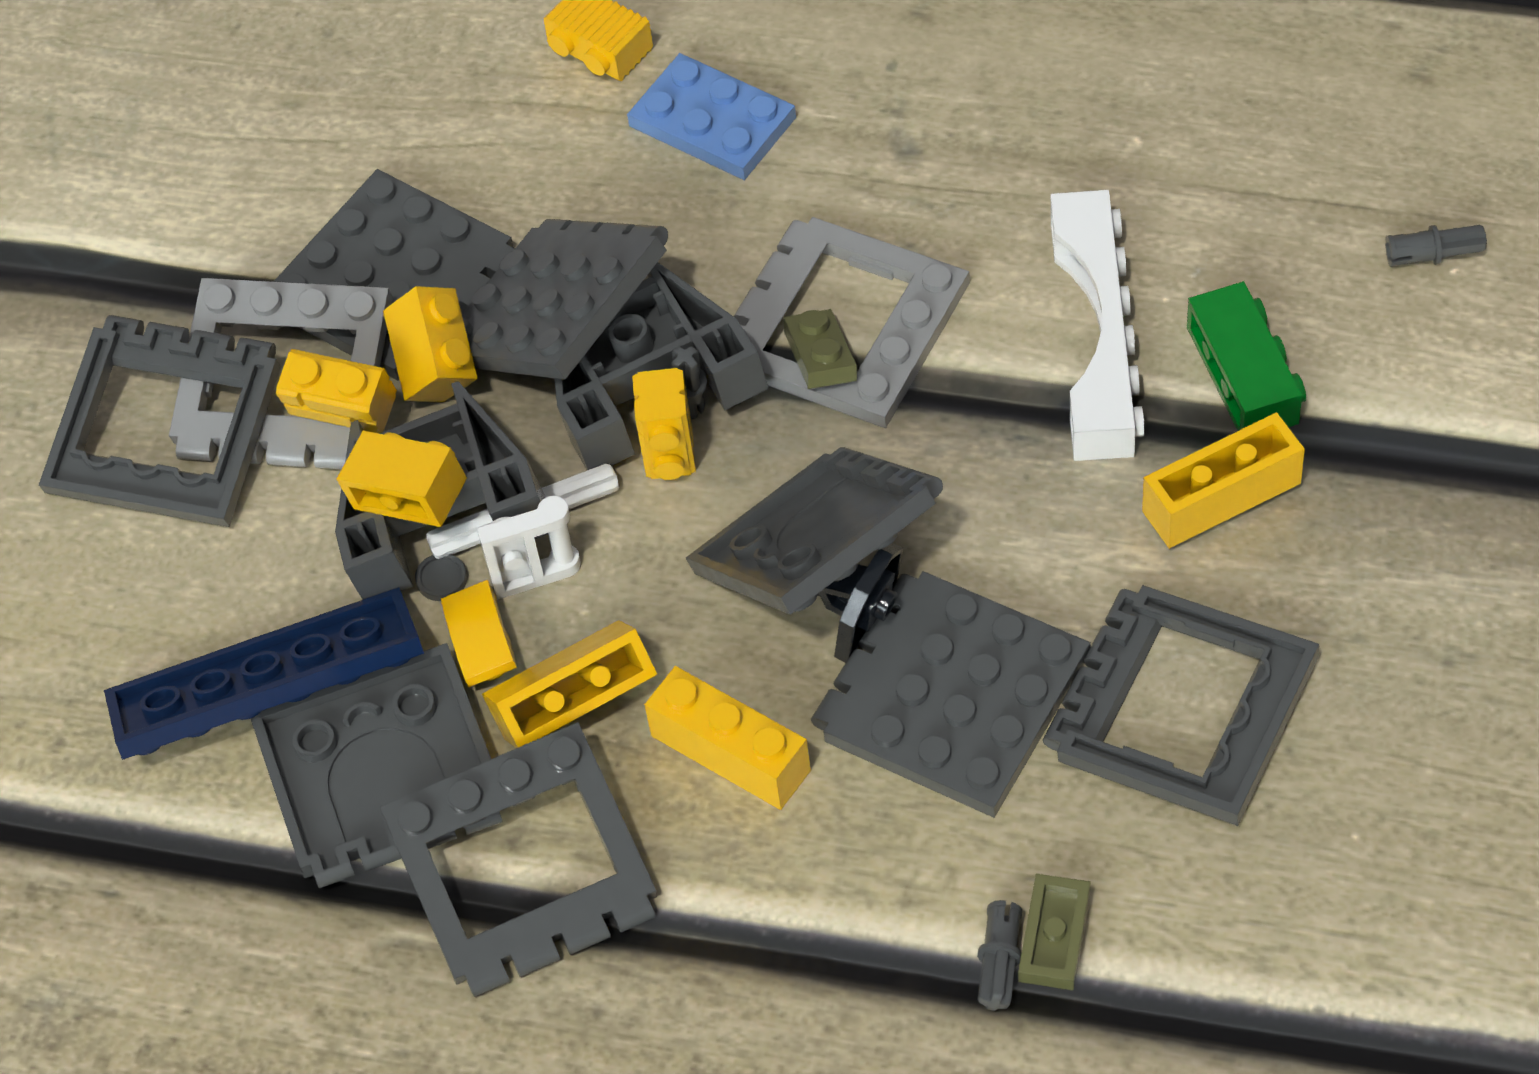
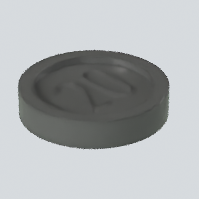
M451 554L441 559H436L434 555H431L418 566L415 580L418 590L424 597L433 601H441V598L464 589L467 583V573L463 562L458 557Z

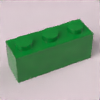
M1244 281L1188 298L1187 330L1237 431L1276 412L1288 427L1298 425L1301 403L1306 401L1305 387L1299 374H1291L1286 364L1287 356L1281 338L1278 335H1271L1267 327V314L1260 298L1253 299Z

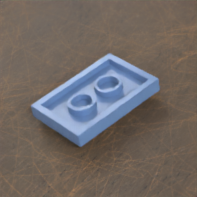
M679 53L628 112L627 117L630 127L745 181L796 119L795 105Z

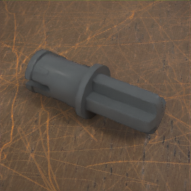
M1431 225L1426 231L1387 235L1385 238L1386 256L1390 267L1433 261L1436 265L1441 263L1442 257L1481 252L1487 247L1486 232L1482 225L1439 231L1436 225Z
M679 346L672 351L671 368L683 370L690 417L695 419L698 417L697 410L702 414L705 409L703 392L707 386L706 374L700 368L699 352L692 346L685 350Z
M1005 900L994 901L987 906L988 917L985 942L978 948L977 955L980 962H982L978 1001L991 1011L1007 1009L1011 1004L1015 966L1020 964L1021 951L1017 948L1022 908L1016 903L1011 902L1009 915H1005Z

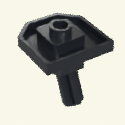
M891 543L889 546L878 550L868 566L858 564L857 569L850 576L832 582L817 594V596L821 597L826 609L841 616L834 653L835 658L846 663L853 650L859 647L858 643L865 631L868 632L877 618L885 621L890 614L898 596V593L892 591V588L898 580L903 547Z

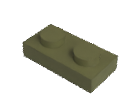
M831 309L822 311L809 310L802 314L784 317V334L808 389L857 381V365Z
M1043 874L1035 875L1018 970V982L1074 990L1091 881Z

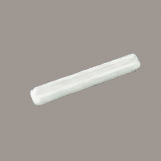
M603 464L545 486L542 490L545 497L559 496L565 499L568 508L572 509L616 492L619 489V482L610 464ZM488 509L429 531L426 534L427 542L434 557L441 559L481 544L477 528L493 522Z

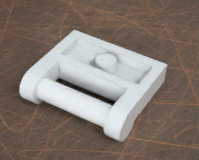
M548 496L539 503L538 508L513 517H501L488 525L477 528L497 600L571 577L579 571L581 561L578 550L571 544L567 527L570 512L565 499L559 496ZM548 533L552 550L549 557L540 560L534 537Z

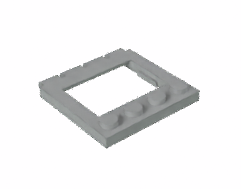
M812 217L809 223L793 220L777 245L778 251L772 253L756 279L755 284L757 287H752L734 317L739 321L759 354L768 386L886 429L970 284L969 271ZM821 253L847 261L849 266L889 280L896 278L909 283L858 369L857 381L808 389L796 362L763 351V348Z
M201 278L188 344L194 330L221 334L222 327H233L235 324H254L258 329L279 330L282 326L303 327L304 331L325 333L328 329L350 330L352 334H356L351 361L380 367L387 332L383 310L392 304L393 296L389 288ZM187 378L180 379L169 437L176 444L177 459L213 461L216 447H219L218 456L220 457L234 413L205 411L207 398L212 396L214 383ZM266 414L250 464H260L265 449L268 465L308 467L311 452H314V466L316 468L342 469L346 460L350 427L299 416Z

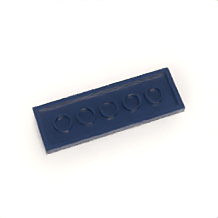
M398 587L105 689L104 693L115 743L123 760L135 755L151 754L163 745L186 737L202 736L214 727L237 719L246 720L253 718L261 711L285 702L304 700L312 693L336 684L345 685L352 683L362 675L385 667L401 666L411 658L424 654L401 590Z

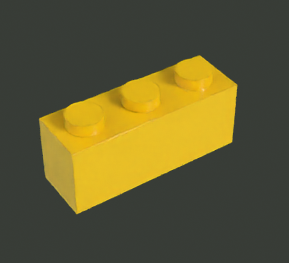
M1276 412L1143 477L1142 512L1170 549L1301 484L1305 448Z
M618 620L482 693V696L504 740L518 748L548 735L658 674L636 629Z
M677 666L673 667L644 704L650 734L653 738L779 810H782L811 771L806 738Z

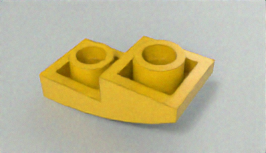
M488 579L441 598L450 637L468 687L483 681L495 680L505 672L517 668L511 641L502 623L496 595Z

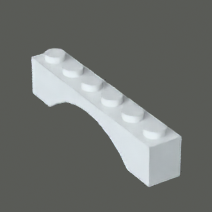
M1109 190L1051 194V232L1054 262L1066 271L1087 295L1096 313L1100 329L1096 352L1083 376L1070 390V428L1074 461L1134 457L1135 437L1144 436V418L1142 406L1133 407L1132 396L1139 395V373L1137 365L1128 366L1127 358L1128 355H1135V339L1133 325L1124 326L1123 316L1130 315L1129 286L1119 285V277L1126 276L1124 247H1115L1114 238H1122L1120 209H1111Z

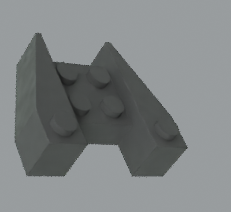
M658 262L648 274V278L643 280L566 379L554 378L558 410L570 441L586 470L603 464H610L612 466L635 455L624 422L616 406L634 398L632 376L637 374V372L671 369L672 351L679 346L684 350L692 346L699 352L700 368L706 374L707 383L724 411L769 389L759 354L739 321Z
M459 381L451 384L457 404L379 433L391 432L405 439L425 443L437 441L451 447L467 479L447 517L486 503L489 515L494 521L501 517H513L538 508L539 503L546 498L526 457ZM358 420L351 422L346 460L363 431ZM341 488L335 534L344 570L362 600L398 587L401 591L413 587L400 535L428 524L355 510ZM548 533L534 537V539L548 535Z

